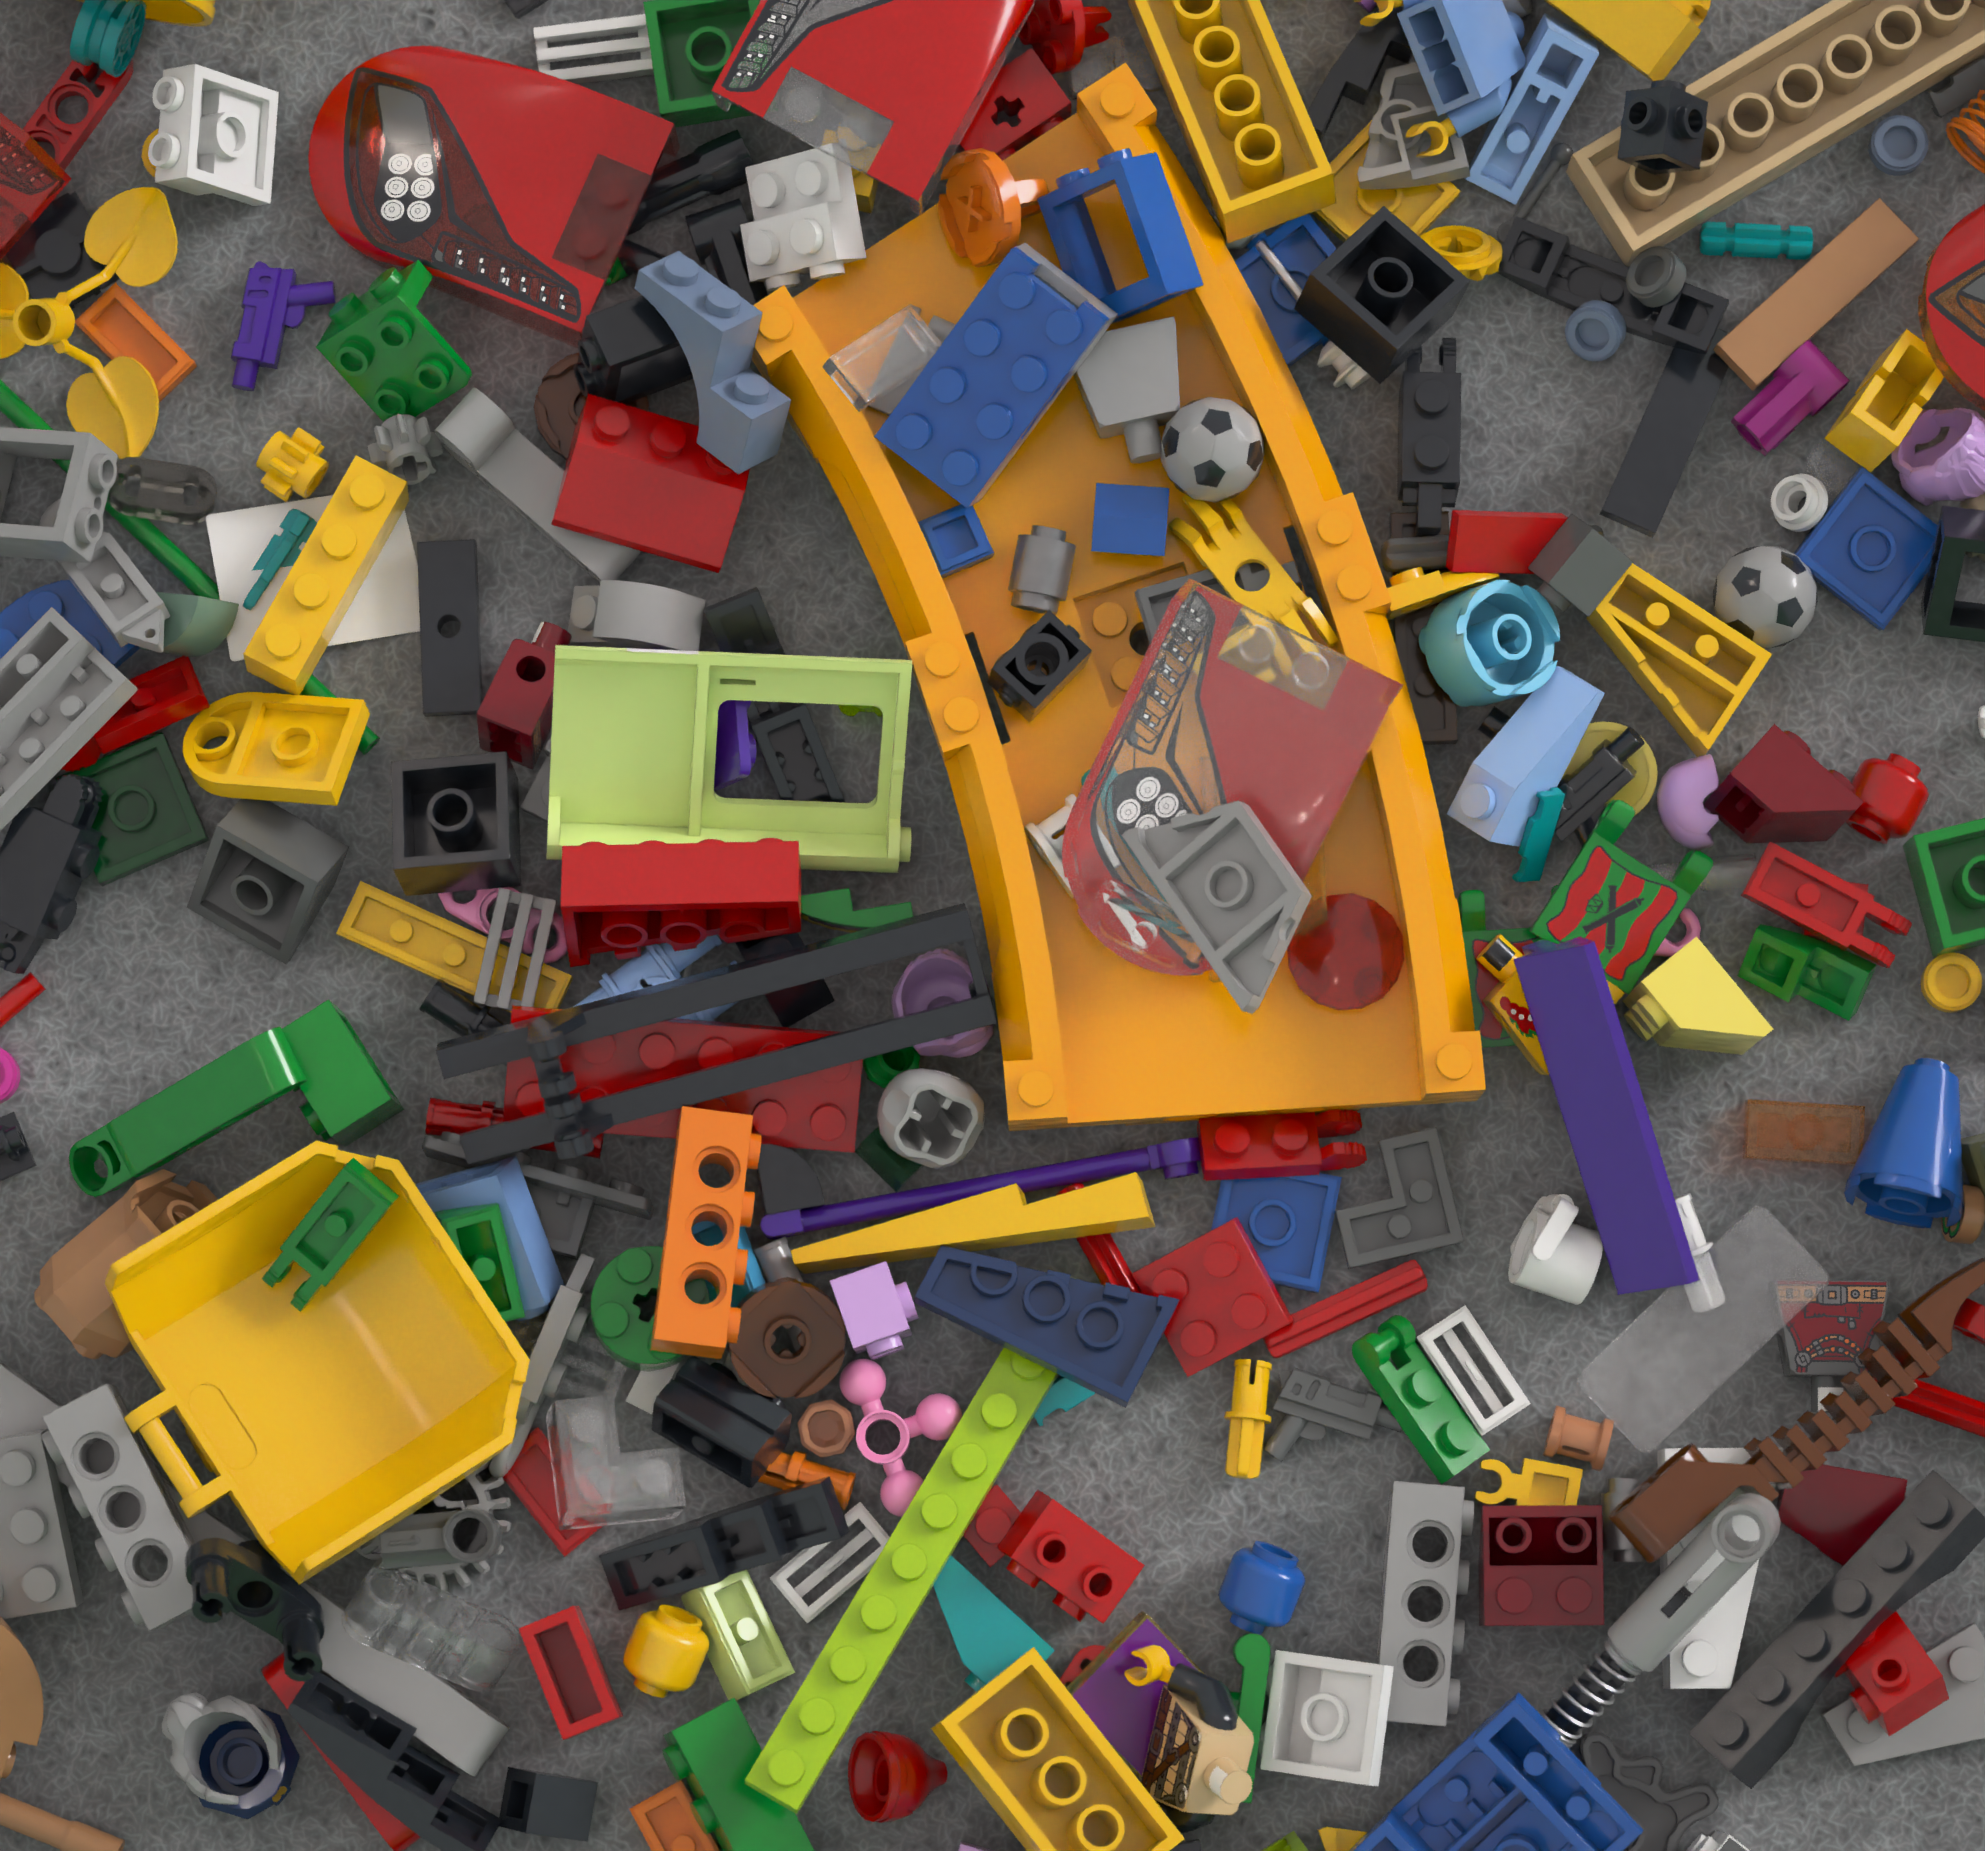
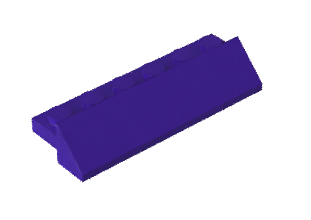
M1577 937L1556 944L1543 939L1522 946L1524 956L1513 960L1618 1295L1686 1285L1699 1281L1698 1272L1595 941Z

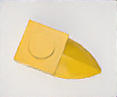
M1422 567L1401 572L1389 578L1392 587L1387 588L1392 603L1388 615H1386L1387 619L1389 620L1441 602L1458 592L1500 578L1499 573L1452 571L1440 574L1439 570L1425 575Z

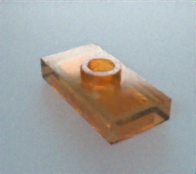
M1748 1099L1745 1101L1743 1159L1854 1166L1864 1147L1865 1106Z

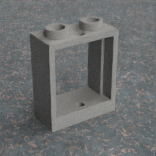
M0 427V520L17 457L71 460L54 527L0 523V556L91 563L96 542L100 539L103 531L102 517L109 489L116 480L118 454L93 434L87 432Z

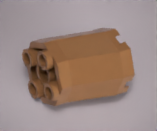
M165 1169L137 1180L122 1198L57 1251L40 1270V1285L34 1292L35 1302L68 1337L79 1354L95 1360L99 1359L103 1354L118 1358L134 1350L104 1283L109 1268L114 1262L217 1201V1197L206 1185L193 1180L186 1187L171 1182L177 1174Z

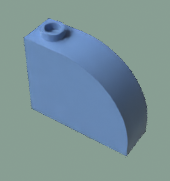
M516 1156L415 1184L433 1213L447 1209L498 1203L525 1317L518 1318L517 1321L537 1317L550 1309L549 1302L557 1295L560 1285H565Z

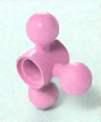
M856 1359L848 1363L842 1370L839 1379L840 1390L849 1402L862 1408L864 1418L859 1423L856 1431V1443L864 1457L875 1464L883 1465L887 1477L880 1489L882 1504L891 1514L902 1517L924 1481L917 1473L906 1470L902 1457L908 1451L910 1439L921 1434L936 1441L950 1438L962 1418V1411L955 1399L946 1394L936 1393L925 1397L919 1403L915 1415L902 1419L898 1414L884 1410L880 1398L886 1389V1376L881 1366L870 1359ZM879 1421L892 1422L900 1431L898 1447L893 1452L885 1455L876 1454L871 1451L866 1441L869 1428Z

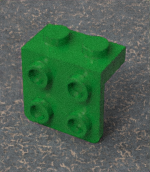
M419 260L399 272L395 267L389 268L372 282L368 289L369 291L357 297L355 293H350L336 303L328 313L332 321L316 346L383 422L397 414L418 416L465 387L472 376L469 366L416 308L433 278V275Z

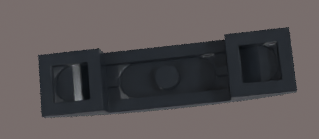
M1517 216L1503 243L1502 261L1499 264L1498 272H1496L1523 288L1573 311L1587 301L1601 300L1608 302L1622 314L1626 323L1627 333L1701 354H1707L1729 304V299L1685 282L1681 291L1672 301L1660 307H1648L1628 291L1626 285L1628 266L1570 244L1568 236Z

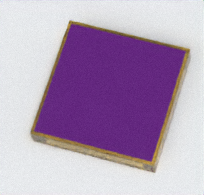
M1140 1611L1066 1688L1133 1774L1139 1779L1142 1778L1163 1684H1168L1161 1680L1144 1686L1131 1684L1125 1677V1670L1133 1667L1147 1669L1144 1660L1135 1657L1131 1652L1146 1646L1157 1645L1167 1652L1171 1666L1176 1667L1178 1663H1181L1203 1673L1158 1624L1143 1611Z

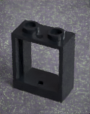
M713 269V270H710V271H707L708 273H710L712 276H714L716 279L719 280V278H718V276H717V274H716V272H715L714 269ZM643 295L586 316L582 339L578 341V362L573 366L577 384L585 397L591 394L627 404L693 379L689 363L675 334L657 309Z
M1942 506L1921 601L1923 635L1985 642V604L1955 600L1965 552L1985 554V511L1950 506Z

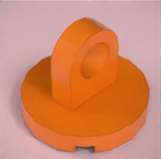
M983 148L967 150L952 155L943 168L941 180L948 179L946 193L939 194L938 211L943 232L953 251L960 258L968 257L972 261L969 265L979 268L1001 263L1011 248L1017 246L1021 231V220L1042 212L1037 198L1049 193L1045 179L1036 178L1015 182L1007 165L996 153Z

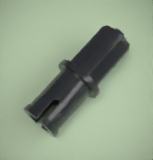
M441 979L437 981L419 1008L420 1011L426 1012L461 1037L506 1025L489 1013L490 1006L485 1005L482 1009L447 986Z

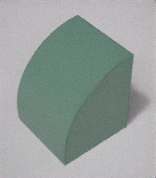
M156 592L171 616L164 620V651L162 653L177 656L185 655V657H199L213 651L230 632L236 619L239 604L202 596Z

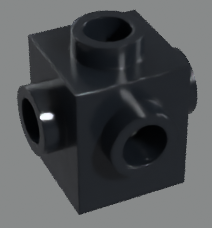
M1656 80L1651 83V88L1626 91L1617 159L1653 175L1700 170L1703 139L1707 126L1708 102L1686 92L1684 84L1671 80Z

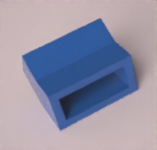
M1096 483L1091 551L1165 556L1170 488Z

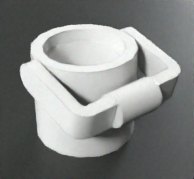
M1551 1194L1543 1196L1538 1200L1511 1244L1508 1277L1512 1284L1578 1305L1583 1302L1593 1285L1600 1265L1603 1245L1598 1231L1572 1223L1579 1208L1574 1205L1570 1196L1566 1194Z

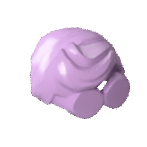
M1965 408L1948 410L1923 409L1907 432V435L1891 453L1893 466L1900 472L1899 477L1902 488L1913 499L1925 506L1932 505L1933 501H1964L1965 499L1976 498L1984 494L1985 419L1977 411ZM1950 426L1943 441L1915 452L1917 444L1930 442L1939 434L1941 427Z
M948 949L928 951L924 955L918 956L914 961H911L894 987L892 994L894 1018L971 998L968 984L973 979L968 961ZM993 1025L917 1044L913 1047L918 1054L923 1056L943 1055L954 1058L971 1056L982 1050L993 1035Z

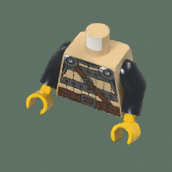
M1151 1645L1132 1651V1655L1144 1660L1147 1669L1133 1667L1125 1670V1677L1131 1684L1144 1686L1158 1680L1168 1684H1163L1141 1784L1180 1833H1187L1212 1823L1215 1814L1233 1815L1238 1810L1239 1803L1245 1801L1252 1790V1780L1247 1774L1254 1739L1253 1733L1237 1714L1229 1688L1221 1681L1184 1664L1178 1663L1176 1667L1171 1666L1167 1652L1160 1646Z

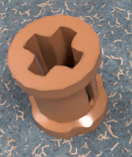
M1556 1405L1547 1434L1543 1456L1552 1458L1555 1454H1560L1591 1463L1593 1470L1601 1472L1607 1455L1614 1420L1605 1418L1599 1423L1566 1414L1564 1407Z

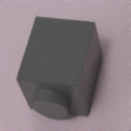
M1571 514L1529 565L1528 569L1544 581L1537 591L1557 608L1565 612L1572 604L1589 617L1631 566L1633 561L1591 526Z

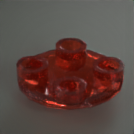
M1353 893L1329 895L1306 908L1287 948L1288 967L1298 989L1317 1004L1335 1010L1362 1009L1382 1000L1397 982L1404 962L1403 935L1393 916L1375 900Z

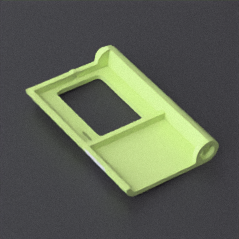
M555 645L546 860H562V846H579L586 842L626 845L639 844L649 840L672 844L698 843L706 839H717L724 842H756L763 838H778L783 841H799L801 869L898 873L899 862H910L911 827H901L900 816L912 660ZM728 700L878 707L883 712L876 797L869 803L724 798L718 796L714 791L718 710L720 705Z

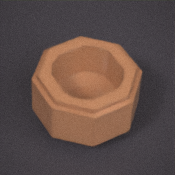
M832 1399L809 1404L797 1423L802 1446L820 1458L844 1454L856 1436L852 1413Z

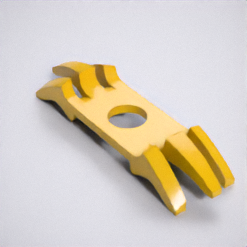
M1184 495L1182 497L1183 501L1203 526L1212 542L1206 546L1202 535L1178 517L1171 521L1168 527L1189 546L1202 566L1208 568L1230 598L1242 604L1241 612L1252 624L1255 633L1267 645L1286 677L1295 673L1296 668L1274 628L1276 625H1279L1292 638L1315 667L1323 662V657L1296 612L1300 610L1330 648L1337 644L1339 639L1311 597H1307L1253 531L1240 508L1231 499L1214 502L1233 525V528L1228 531L1223 519L1205 501L1192 499ZM1247 563H1259L1270 574L1268 583L1257 591L1243 590L1235 582V575L1238 569Z

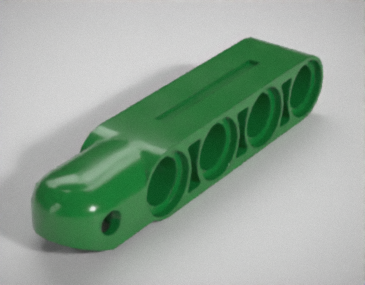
M281 1027L268 1030L242 1043L76 1142L70 1149L69 1164L73 1178L79 1188L87 1195L93 1197L118 1190L140 1176L179 1157L308 1081ZM101 1159L108 1168V1177H100L95 1172L94 1162Z

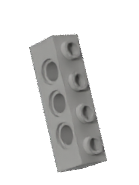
M104 1384L44 1415L42 1418L48 1431L42 1433L41 1436L55 1464L60 1465L65 1462L75 1484L68 1487V1491L76 1509L84 1519L92 1516L102 1536L94 1540L103 1563L110 1572L118 1569L128 1588L127 1591L121 1593V1597L130 1617L136 1625L145 1622L149 1631L160 1630L193 1613L192 1587L186 1578L185 1556L187 1550L195 1542L140 1432L133 1434L124 1420V1417L130 1412L117 1386ZM99 1440H105L113 1448L114 1461L106 1472L96 1474L88 1466L87 1452L92 1444ZM125 1493H131L136 1496L141 1505L139 1519L129 1527L121 1526L113 1515V1507L116 1500ZM157 1546L166 1554L168 1566L162 1577L152 1581L142 1574L140 1558L146 1549Z
M1401 1481L1390 1482L1376 1664L1394 1666L1387 1721L1446 1726L1447 1714H1458L1460 1679H1451L1450 1673L1452 1655H1462L1465 1620L1455 1619L1456 1596H1467L1470 1568L1469 1560L1459 1559L1461 1536L1472 1535L1474 1520V1501L1464 1500L1465 1487ZM1424 1527L1437 1530L1444 1539L1445 1547L1443 1554L1434 1562L1421 1560L1413 1550V1538ZM1421 1586L1431 1588L1436 1592L1440 1600V1609L1437 1615L1427 1622L1415 1619L1408 1609L1410 1594ZM1416 1646L1427 1648L1435 1658L1434 1672L1423 1681L1412 1680L1407 1676L1403 1668L1405 1654Z

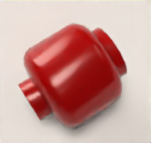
M1890 753L1887 760L1879 758L1864 760L1851 781L1855 788V795L1863 803L1846 821L1848 826L1861 835L1881 844H1887L1890 838L1901 839L1906 837L1913 828L1929 797L1928 788L1917 778L1921 769L1912 761L1894 753Z

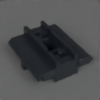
M76 192L72 194L66 193L53 200L35 222L26 215L17 218V221L0 229V246L14 270L26 283L31 299L56 298L58 293L72 289L97 275L106 267V265L93 260L85 250V231L91 217ZM116 272L107 282L71 301L69 304L70 308H75L74 305L94 294H100V289H104L118 281L120 278Z

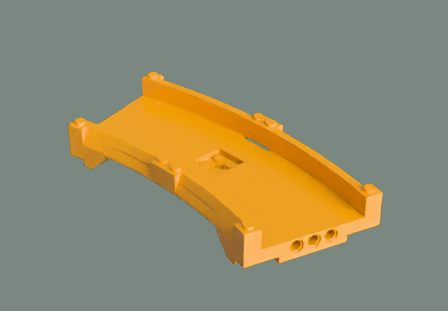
M1125 62L1077 94V113L1003 160V162L1007 165L1015 182L1042 178L1045 179L1050 193L1058 189L1057 178L1083 168H1089L1091 174L1100 169L1097 160L1110 153L1130 148L1133 157L1157 152L1204 285L1122 322L1111 324L1106 331L1174 316L1177 334L1180 409L1193 400L1206 397L1228 399L1246 408L1258 423L1264 437V459L1259 475L1247 489L1231 500L1240 508L1250 527L1280 565L1294 561L1284 533L1285 529L1294 527L1314 580L1326 620L1339 639V642L1330 648L1304 614L1298 610L1296 613L1310 633L1324 661L1315 667L1292 638L1279 625H1276L1274 628L1295 665L1296 672L1286 677L1273 654L1262 641L1279 671L1277 677L1269 683L1324 710L1350 658L1403 686L1304 881V885L1312 897L1259 1008L1254 1013L1250 1014L1240 1009L1212 967L1176 969L1149 963L1140 958H1130L1125 950L1113 943L1096 927L1082 907L1077 895L1071 899L1052 870L1030 842L1024 831V826L1030 822L1038 825L1065 806L1064 799L1070 794H1074L1079 799L1084 789L1081 783L1082 776L1089 769L1097 765L1145 672L1152 655L1144 656L1138 654L1132 649L1129 642L1135 632L1145 629L1134 592L1137 589L1208 569L1206 566H1202L1189 546L1168 527V524L1178 517L1202 535L1206 546L1212 542L1203 526L1183 501L1182 497L1186 494L1179 491L1171 482L1162 465L1161 458L1144 463H1131L1124 434L1109 438L1099 437L1075 378L1072 376L984 497L973 505L994 551L993 557L942 579L918 522L958 506L961 503L874 437L889 416L864 405V401L909 305L912 304L921 309L918 322L912 331L922 336L925 335L926 329L934 315L957 324L1000 263L977 268L969 265L972 261L968 257L960 258L951 248L943 232L937 203L865 250L866 259L844 264L845 274L821 279L793 298L785 285L753 305L763 314L752 361L768 383L791 399L787 420L816 463L821 465L849 519L877 579L904 644L908 659L912 660V671L947 770L968 848L992 967L991 977L1003 1061L1009 1131L1125 1124V1126L1189 1122L1198 1121L1199 1118L1303 1112L1322 1113L1333 1109H1353V1111H1359L1361 1108L1477 1101L1486 1090L1480 1031H1475L1457 898L1454 895L1440 816L1419 727L1396 645L1386 618L1392 601L1353 492L1343 495L1302 395L1256 300L1233 260L1217 224L1174 152L1157 128V109ZM1114 184L1084 198L1116 291L1149 277L1117 185ZM1042 212L1022 219L1017 246L1027 243L1062 270ZM1166 425L1159 426L1161 440ZM1096 483L1170 488L1165 556L1091 551ZM1205 501L1223 519L1228 531L1232 529L1233 525L1216 504ZM1033 525L1063 530L1067 532L1065 542L1076 545L1066 601H1059L1057 614L1054 615L1066 626H1072L1080 634V639L1092 652L1086 666L1030 723L1015 708L1005 705L1000 699L999 693L992 688L1010 742L1001 744L982 682L965 636L974 634L989 678L992 667L1003 653L1009 651L1020 640L1022 634L1045 615V613L1011 606L1013 592L1008 590L1018 535H1030ZM1302 584V592L1306 595ZM1207 635L1204 637L1199 652H1201L1205 648ZM1201 637L1196 639L1195 644L1197 646L1199 644ZM1187 641L1179 643L1188 652H1192L1195 649ZM1181 649L1180 654L1187 658L1188 653ZM1169 650L1167 651L1166 661L1176 671L1182 673L1188 668ZM1195 651L1190 654L1186 664L1188 666L1191 664L1189 659L1194 656ZM1032 665L1027 669L1029 671L1034 670L1036 665ZM1042 667L1041 671L1047 676L1046 670ZM1193 668L1156 752L1149 755L1135 748V768L1158 767L1166 771L1193 814L1200 815L1178 777L1168 764L1165 755L1171 733L1183 704L1176 742L1175 760L1188 781L1204 814L1208 813L1213 807L1221 805L1213 766L1196 704L1195 692L1198 675ZM1173 670L1171 676L1178 679L1179 674ZM1158 671L1157 684L1170 695L1174 694L1177 691L1176 689L1179 690ZM1187 672L1182 674L1179 680L1178 686L1180 688L1182 686V683L1185 679ZM1156 685V689L1162 692V690ZM1163 691L1161 697L1168 701L1170 696ZM1178 693L1172 696V699L1168 705V708L1170 710L1173 707V704L1176 700ZM1148 694L1146 707L1160 718L1169 712V710ZM1145 709L1144 712H1147L1150 715L1152 714L1147 709ZM1152 715L1150 721L1157 724L1159 719ZM1168 715L1161 719L1159 725L1154 728L1159 733ZM1136 718L1135 731L1139 735L1143 736L1147 741H1151L1156 737L1158 733ZM1138 736L1137 744L1152 751L1157 738L1151 743H1147ZM1123 738L1110 765L1116 775L1133 769V747L1127 744L1125 738ZM1094 802L1095 823L1110 844L1104 815ZM1108 822L1115 848L1135 881L1169 919L1183 932L1190 935ZM1069 826L1053 836L1052 839H1057L1066 833ZM1121 864L1116 867L1115 870L1127 888L1154 921L1191 958L1197 960L1201 950L1194 940L1183 936L1147 901L1129 878Z

